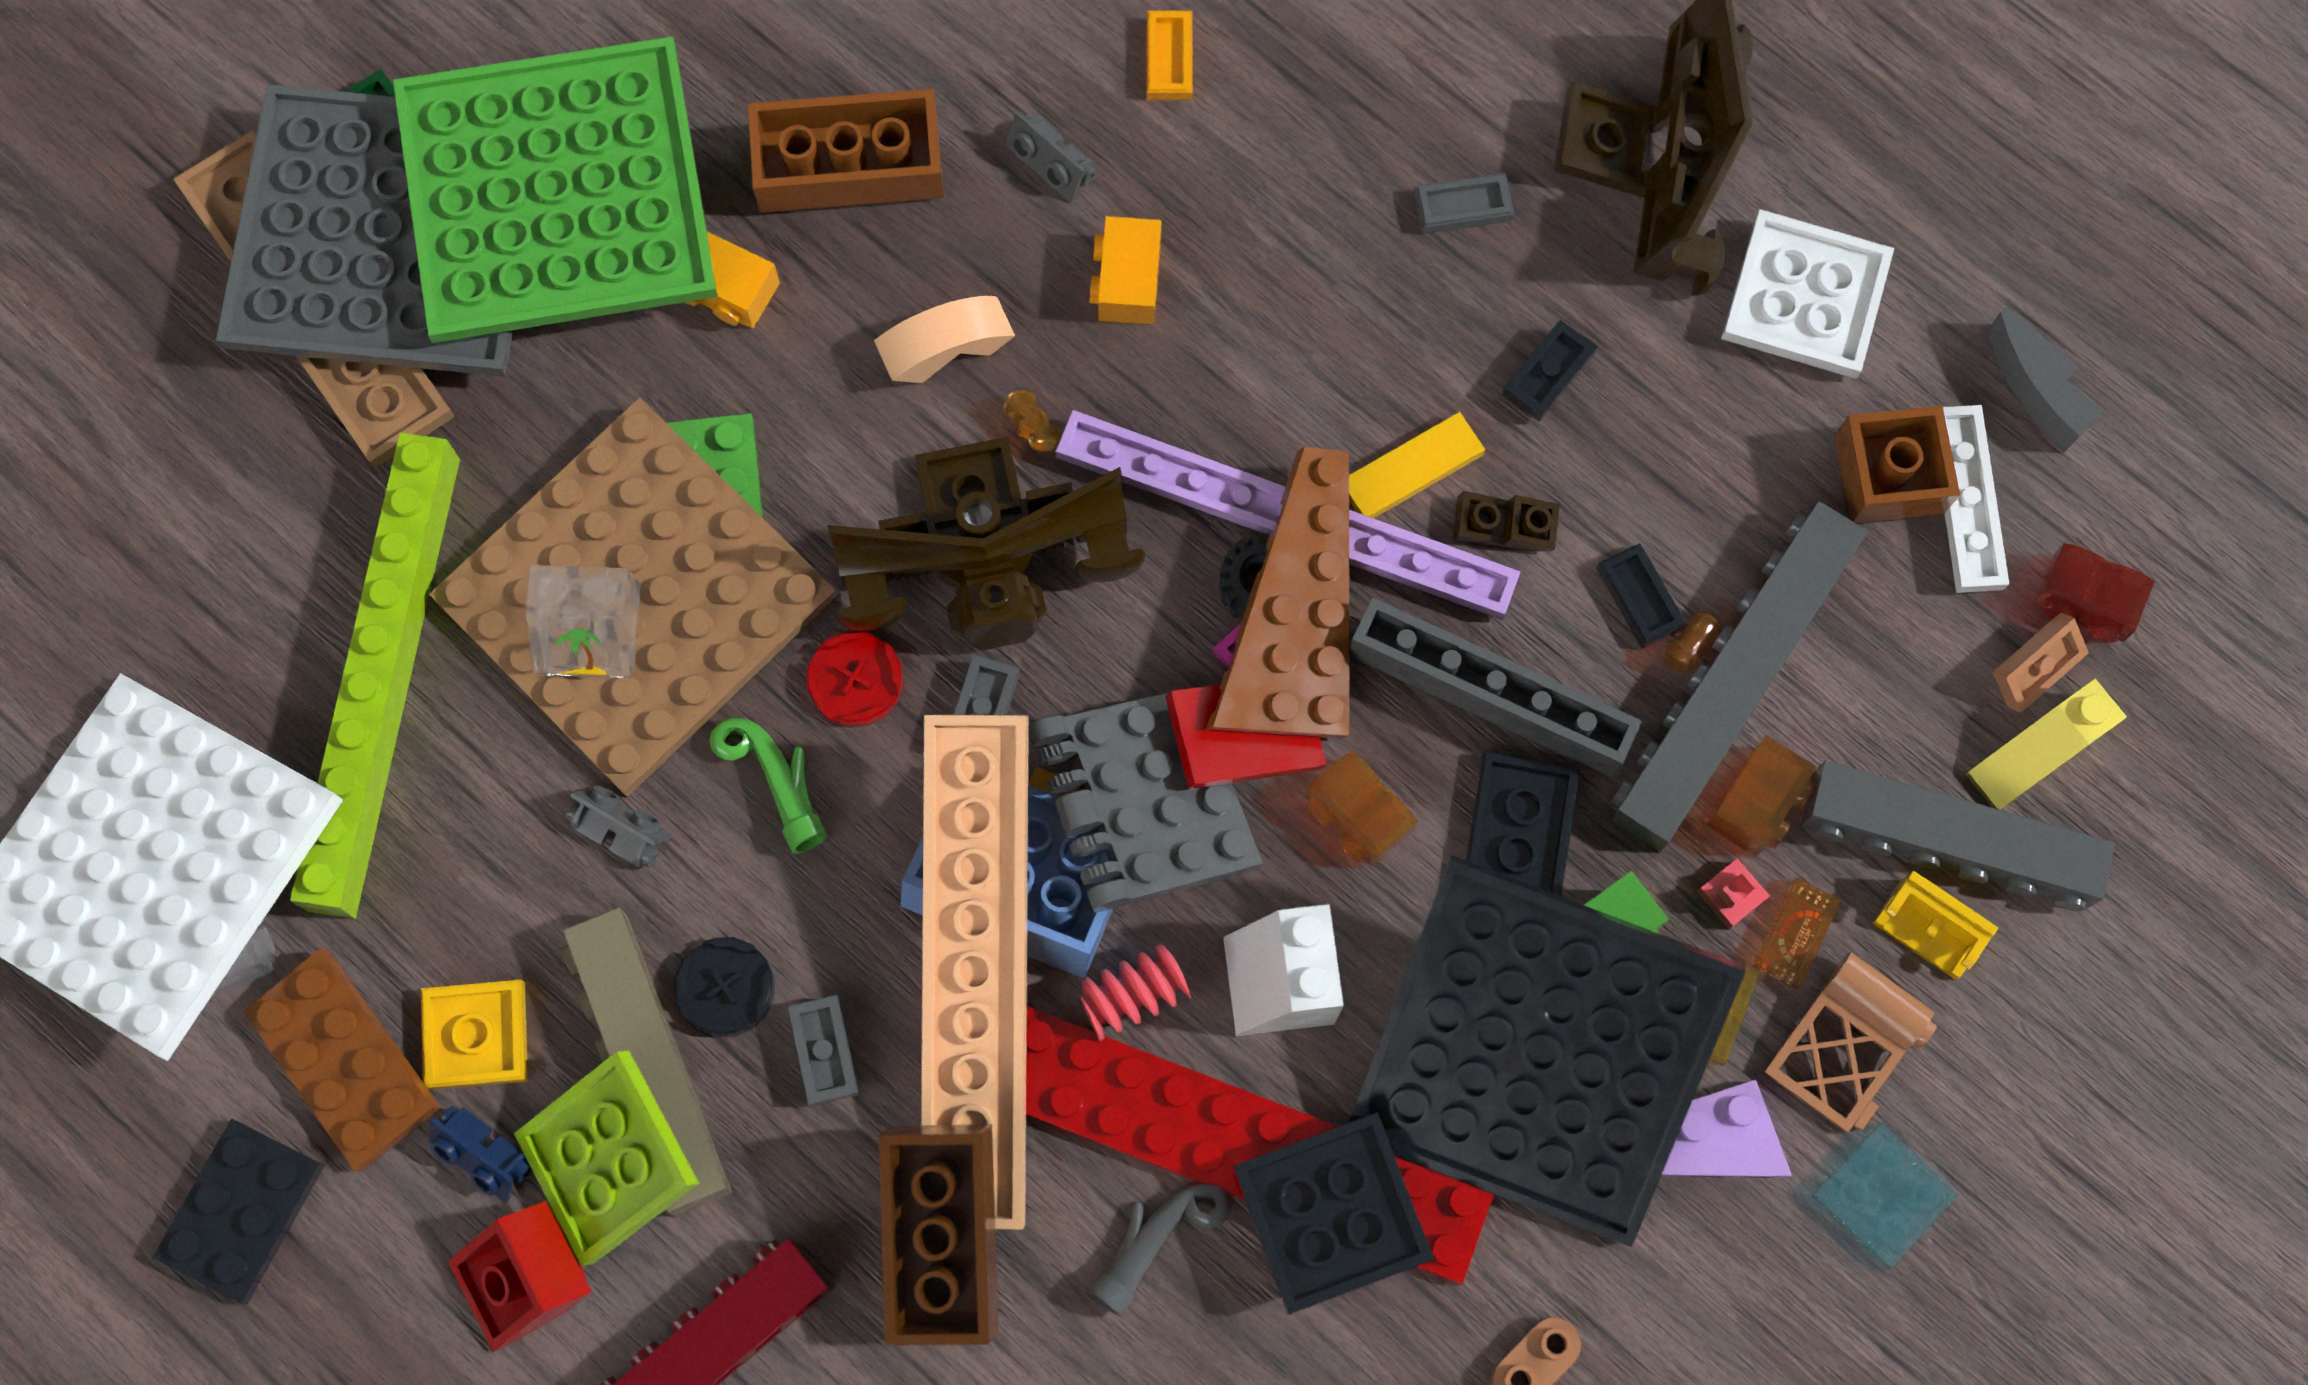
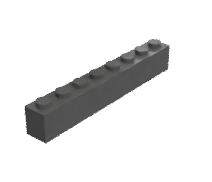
M1820 501L1817 502L1809 515L1800 510L1785 535L1792 538L1787 549L1783 552L1776 547L1761 570L1762 573L1768 576L1763 586L1759 590L1752 585L1736 608V610L1744 614L1735 628L1727 623L1712 645V648L1719 652L1713 663L1709 666L1702 661L1686 685L1694 690L1686 704L1677 700L1663 720L1662 725L1669 729L1660 744L1651 739L1637 760L1636 764L1644 768L1635 783L1626 778L1610 803L1618 807L1610 820L1612 823L1659 853L1665 848L1867 535L1868 531Z

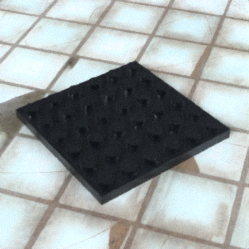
M1451 855L1348 1123L1378 1113L1395 1156L1632 1247L1746 973L1745 966Z

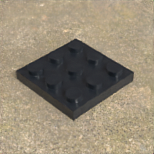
M1378 1113L1233 1166L1287 1315L1434 1260Z

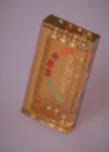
M1796 877L1786 893L1752 967L1795 989L1800 988L1841 900Z

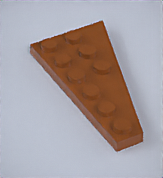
M1303 447L1296 453L1280 502L1282 508L1274 531L1270 532L1265 548L1268 551L1262 569L1256 575L1235 639L1237 645L1229 670L1224 673L1219 688L1222 691L1215 712L1210 715L1206 730L1340 739L1350 736L1349 451Z

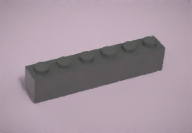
M1373 597L1352 638L1349 648V657L1611 778L1615 776L1624 763L1642 720Z
M1827 760L1813 772L1801 827L1814 830V836L1822 840L1842 842L1843 839L1862 844L1861 848L1871 854L1889 856L1892 852L1909 857V862L1920 868L1936 870L1941 866L1958 871L1957 876L1965 881L1973 883L1993 881L2006 885V891L2022 897H2035L2036 894L2055 899L2054 904L2056 906L2071 911H2083L2085 908H2089L2104 899L2115 843Z

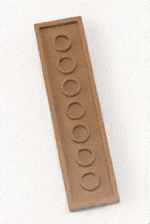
M254 130L173 179L230 262H232L257 136ZM296 356L374 469L394 457L399 433L426 436L455 417L421 368Z

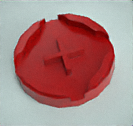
M864 631L841 632L826 639L817 648V652L814 654L812 661L810 660L806 670L807 691L817 711L830 722L845 727L869 726L885 718L897 705L903 689L902 665L894 649L885 641L883 642L880 638Z

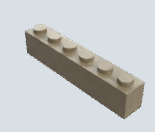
M619 907L563 930L568 945L561 947V952L570 974L579 973L585 991L578 993V998L587 1020L596 1019L602 1037L595 1039V1044L602 1062L617 1051H630L699 1182L697 1186L666 1209L667 1213L676 1217L731 1194V1187L629 917Z

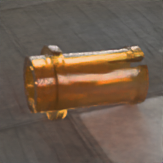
M1696 612L1693 619L1678 638L1667 642L1665 646L1666 653L1664 654L1665 662L1675 671L1684 674L1689 670L1696 669L1700 665L1699 657L1722 630L1719 622L1708 613Z

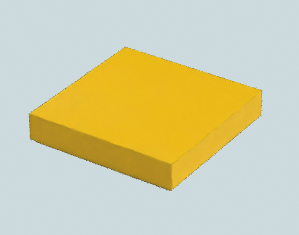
M523 980L421 988L423 1083L428 1090L528 1082L525 982Z

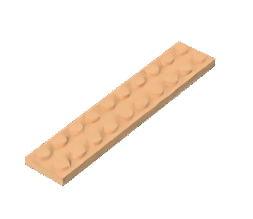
M924 715L921 1125L992 1124L995 1229L1022 1230L1025 1227L1028 716Z

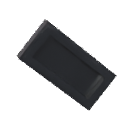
M1641 543L1598 563L1596 569L1642 650L1686 627L1687 623Z

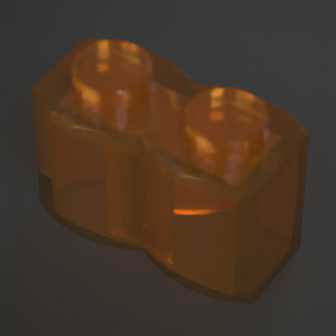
M1350 750L1307 788L1306 796L1310 800L1306 804L1307 809L1322 826L1326 827L1330 823L1343 836L1339 840L1341 847L1357 863L1364 860L1373 867L1416 829L1418 821L1415 816L1353 750Z

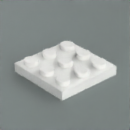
M1759 209L1755 217L1721 339L1857 379L1864 364L1894 248Z

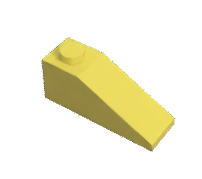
M2095 678L1965 775L1992 808L2001 810L2115 727L2127 716Z

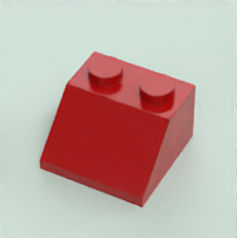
M547 1201L498 1218L448 1260L492 1352L506 1347L565 1314L592 1293L586 1281L585 1273L577 1263L563 1235L562 1228L554 1217Z

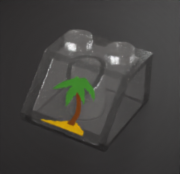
M530 565L526 620L533 673L536 675L633 677L641 584L628 568Z

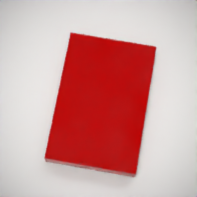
M1221 684L1174 690L1165 696L1188 789L1321 770L1327 765L1320 737L1206 730L1210 715L1215 712L1222 691L1219 689Z

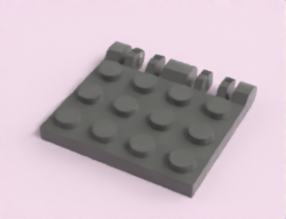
M1168 693L1065 717L1061 715L1037 720L1028 726V734L1033 747H1046L1039 750L1036 754L1041 766L1072 760L1075 770L1059 773L1047 781L1050 793L1057 794L1080 788L1083 789L1082 791L1064 795L1054 802L1065 835L1075 836L1094 830L1099 832L1073 841L1069 845L1073 856H1086L1105 850L1109 862L1095 864L1083 870L1080 874L1083 884L1089 886L1116 879L1097 885L1087 891L1093 912L1106 911L1256 871L1263 864L1233 784L1188 789L1165 698Z

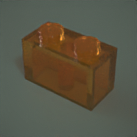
M1765 735L1751 752L1706 826L1755 857L1767 846L1775 850L1790 827V824L1783 821L1792 806L1800 810L1812 793L1815 785L1808 780L1817 766Z

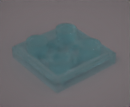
M1881 1123L1872 1130L1815 1191L1812 1197L1886 1269H1890L1958 1197V1194L1892 1131Z

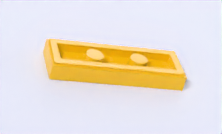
M1458 412L1350 474L1349 502L1357 513L1376 518L1482 457L1485 448L1462 414Z

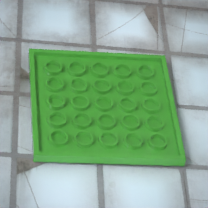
M673 37L393 80L427 330L432 343L718 297Z

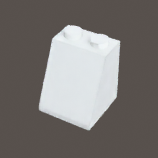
M1329 904L1278 910L1223 937L1236 1036L1335 1024L1343 1008V998Z

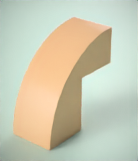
M977 296L948 302L914 315L880 335L874 342L892 381L923 383L960 353L990 356L1015 337L997 296Z

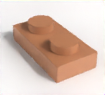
M2060 612L1992 672L2008 708L2022 713L2089 654L2075 618Z

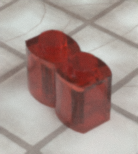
M2063 543L2052 557L2034 603L2044 609V614L2050 619H2054L2061 612L2074 617L2076 622L2090 629V634L2105 642H2117L2118 640L2125 642L2136 631L2155 581L2134 569L2110 563L2087 549Z

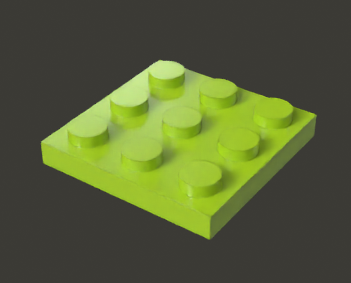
M629 1050L615 1052L514 1133L581 1266L596 1263L699 1184Z

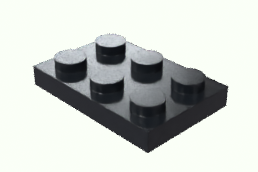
M231 1118L152 1258L240 1304L247 1305L325 1165Z

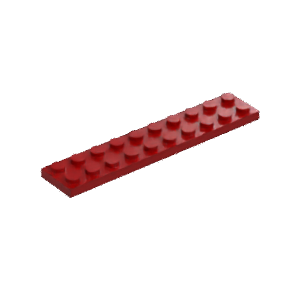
M1027 1006V1117L1191 1181L1219 1186L1232 1197L1245 1201L1233 1166L1339 1127L1104 1036V1040L1099 1041L1096 1033ZM1395 1156L1434 1257L1433 1261L1415 1268L1462 1285L1494 1194Z

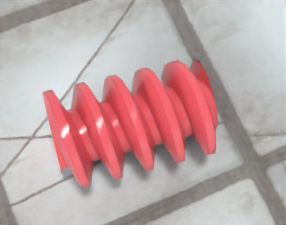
M1159 944L1155 947L1156 962H1153L1145 953H1139L1137 955V970L1125 960L1119 962L1118 979L1108 969L1101 970V987H1098L1089 977L1082 980L1083 995L1080 996V999L1099 1041L1104 1040L1103 1024L1108 1023L1117 1033L1123 1031L1122 1015L1124 1014L1137 1025L1141 1023L1140 1007L1145 1006L1154 1016L1159 1015L1158 999L1163 998L1172 1008L1177 1007L1176 991L1179 989L1191 999L1181 969L1174 956L1164 945Z

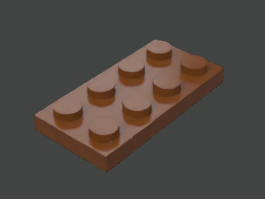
M319 948L243 1011L354 1172L364 1171L441 1108L329 949Z

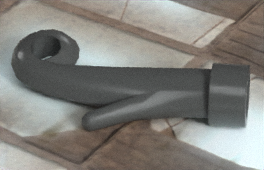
M1201 1182L1185 1185L1173 1193L1150 1216L1144 1225V1207L1141 1202H1135L1131 1209L1125 1237L1115 1259L1107 1272L1101 1273L1088 1293L1107 1310L1121 1317L1134 1300L1133 1292L1185 1212L1187 1217L1201 1228L1212 1229L1220 1226L1227 1220L1231 1212V1200L1229 1194L1221 1187ZM1210 1199L1215 1201L1216 1207L1210 1213H1201L1197 1208V1201Z

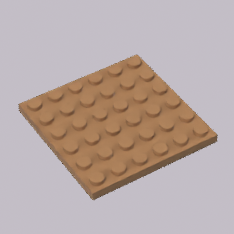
M639 397L429 595L618 789L629 797L838 596V593ZM582 628L592 633L600 641L599 644L595 640L585 637L592 649H588L593 656V666L605 671L606 675L558 673L586 667L588 665V656L581 644L575 656V652L573 653V649L570 646L572 638L559 644H555V642L562 635L571 631V629L577 630Z

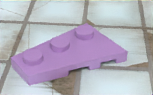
M1756 1080L1692 1101L1661 1177H1792Z

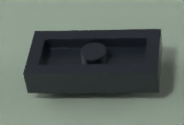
M1559 320L1504 387L1502 395L1540 422L1594 356L1598 346L1562 320Z

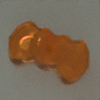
M1019 389L1013 391L1005 399L1003 412L1011 417L1014 425L1019 427L1017 431L1018 436L1026 438L1032 449L1039 452L1052 451L1059 444L1062 431L1048 424V416L1042 409L1036 406V398L1033 393Z

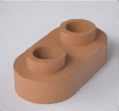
M1548 1318L1538 1322L1494 1367L1491 1375V1385H1511V1376L1515 1371H1521L1526 1374L1528 1385H1553L1572 1366L1580 1354L1581 1341L1577 1330L1568 1321L1560 1318ZM1551 1334L1559 1335L1564 1342V1348L1559 1354H1553L1547 1348V1338Z

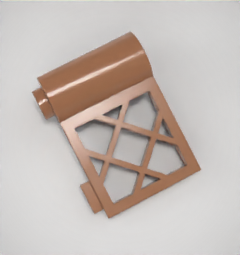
M1850 951L1828 977L1818 996L1766 1066L1763 1073L1844 1132L1849 1133L1853 1126L1862 1131L1879 1108V1105L1873 1102L1872 1099L1906 1051L1912 1045L1921 1049L1935 1032L1937 1025L1931 1021L1935 1012ZM1823 1007L1841 1019L1843 1040L1816 1042L1813 1021ZM1850 1026L1863 1034L1864 1037L1852 1038ZM1807 1031L1809 1044L1796 1046ZM1872 1041L1889 1053L1878 1071L1858 1073L1853 1044ZM1845 1045L1851 1075L1823 1079L1818 1049ZM1810 1050L1815 1080L1795 1082L1779 1070L1790 1053ZM1873 1077L1862 1092L1860 1079ZM1852 1080L1855 1103L1845 1117L1828 1106L1824 1084ZM1816 1085L1819 1099L1803 1087Z

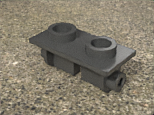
M1020 112L1016 113L1005 146L1070 203L1073 202L1081 181L1087 185L1096 177L1098 171L1093 167L1094 161L1091 158H1087L1071 143L1061 149L1059 145L1062 144L1064 137L1050 126L1041 115L1034 116L1032 113H1028L1023 116Z
M593 786L572 792L570 795L571 798L580 802V804L577 802L573 803L566 813L565 819L571 822V828L600 845L605 843L610 831L615 832L616 836L609 850L636 867H640L643 864L650 868L659 855V851L653 848L654 845L670 840L673 837V834L660 827L662 823L657 817L642 810H630L619 803L620 797L607 788Z

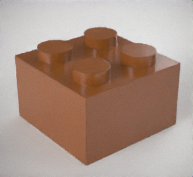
M1942 405L1848 415L1834 435L1849 517L1854 523L1942 515L1960 496Z

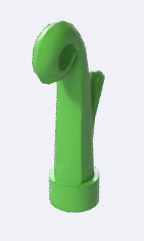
M729 718L717 724L712 730L709 740L711 749L716 756L723 760H736L754 749L784 825L782 833L793 854L803 853L823 843L827 839V833L818 815L814 814L808 797L804 773V748L802 746L795 747L791 765L789 766L773 739L758 724L746 718ZM737 734L743 737L742 741L736 746H729L724 743L725 739L730 735Z

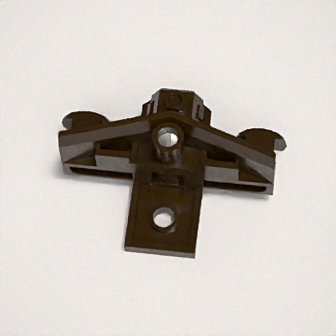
M1008 437L915 455L928 518H925L924 512L879 520L880 529L827 525L844 590H848L851 607L841 608L837 611L836 618L844 627L852 630L866 631L883 628L898 621L905 614L908 602L903 597L890 599L887 582L892 581L893 578L897 581H900L902 577L909 580L912 574L918 578L921 573L928 576L931 571H939L940 579L956 588V596L946 606L951 633L964 638L968 645L982 651L1027 641L1038 629L1037 624L1047 614L1042 587L1029 582L1028 577L1024 575L1034 561L1033 552H1038L1040 549L1046 552L1049 547L1055 550L1058 545L1065 548L1068 543L1074 546L1077 541L1080 543L1086 542L1090 558L1080 560L1076 564L1075 570L1082 579L1101 583L1120 580L1137 572L1143 565L1146 556L1143 549L1129 550L1125 535L1127 534V517L1121 486L1122 472L1120 467L1073 491L1072 484L1069 482L1025 491L1026 498L1022 499ZM968 483L979 484L985 490L984 492L969 493L962 499L958 496L960 488Z

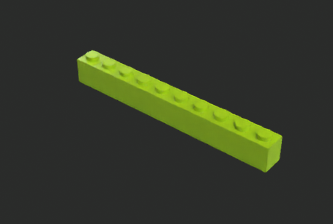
M399 433L318 779L319 785L335 793L343 801L299 865L290 901L306 912L356 919L460 462V458L447 439Z

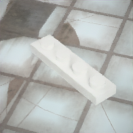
M1982 405L1943 407L1960 491L1958 499L1945 512L1956 593L2004 590L2009 585Z

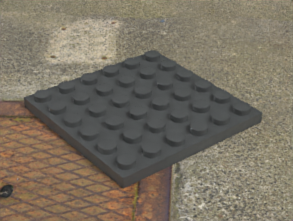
M267 84L216 342L220 348L506 377L513 330L432 343L428 336L396 98Z

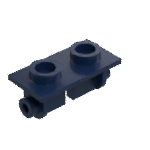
M451 1106L443 1114L440 1121L433 1118L430 1121L429 1143L434 1154L448 1165L456 1163L469 1173L471 1181L480 1191L490 1196L495 1193L507 1203L511 1197L513 1179L520 1183L531 1171L524 1153L500 1135L488 1148H485L482 1143L491 1134L492 1129L471 1114L466 1108L458 1110L456 1107Z

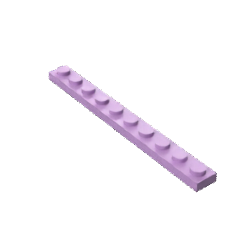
M1075 410L1071 413L1056 449V458L1102 475L1120 467L1122 472L1121 482L1264 534H1270V532L1275 530L1282 508L1280 502L1285 486ZM1349 510V565L1503 620L1520 571Z

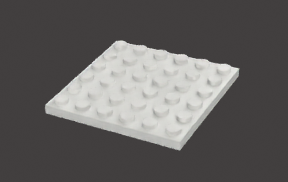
M120 673L0 843V957L150 1052L168 1061L343 799Z

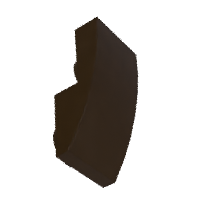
M1463 491L1457 496L1453 541L1501 549L1552 552L1556 548L1560 504L1514 495L1511 499L1505 500Z

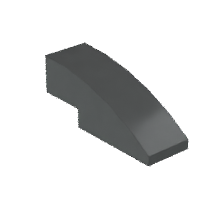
M2006 306L1987 329L1994 356L2007 384L2022 408L2039 429L2065 453L2104 411L2068 381L2079 367Z

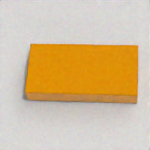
M1147 11V100H1192V11Z

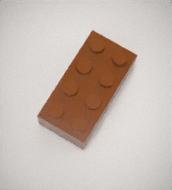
M934 89L748 103L752 182L760 213L944 198Z

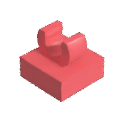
M1738 858L1697 891L1728 929H1731L1770 897Z

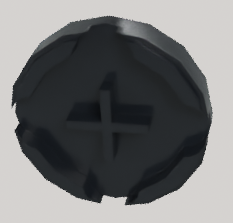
M718 937L703 942V945L698 946L693 952L691 950L682 959L674 977V998L682 1016L698 1031L713 1037H736L754 1029L768 1014L775 997V977L768 960L751 943L735 937Z

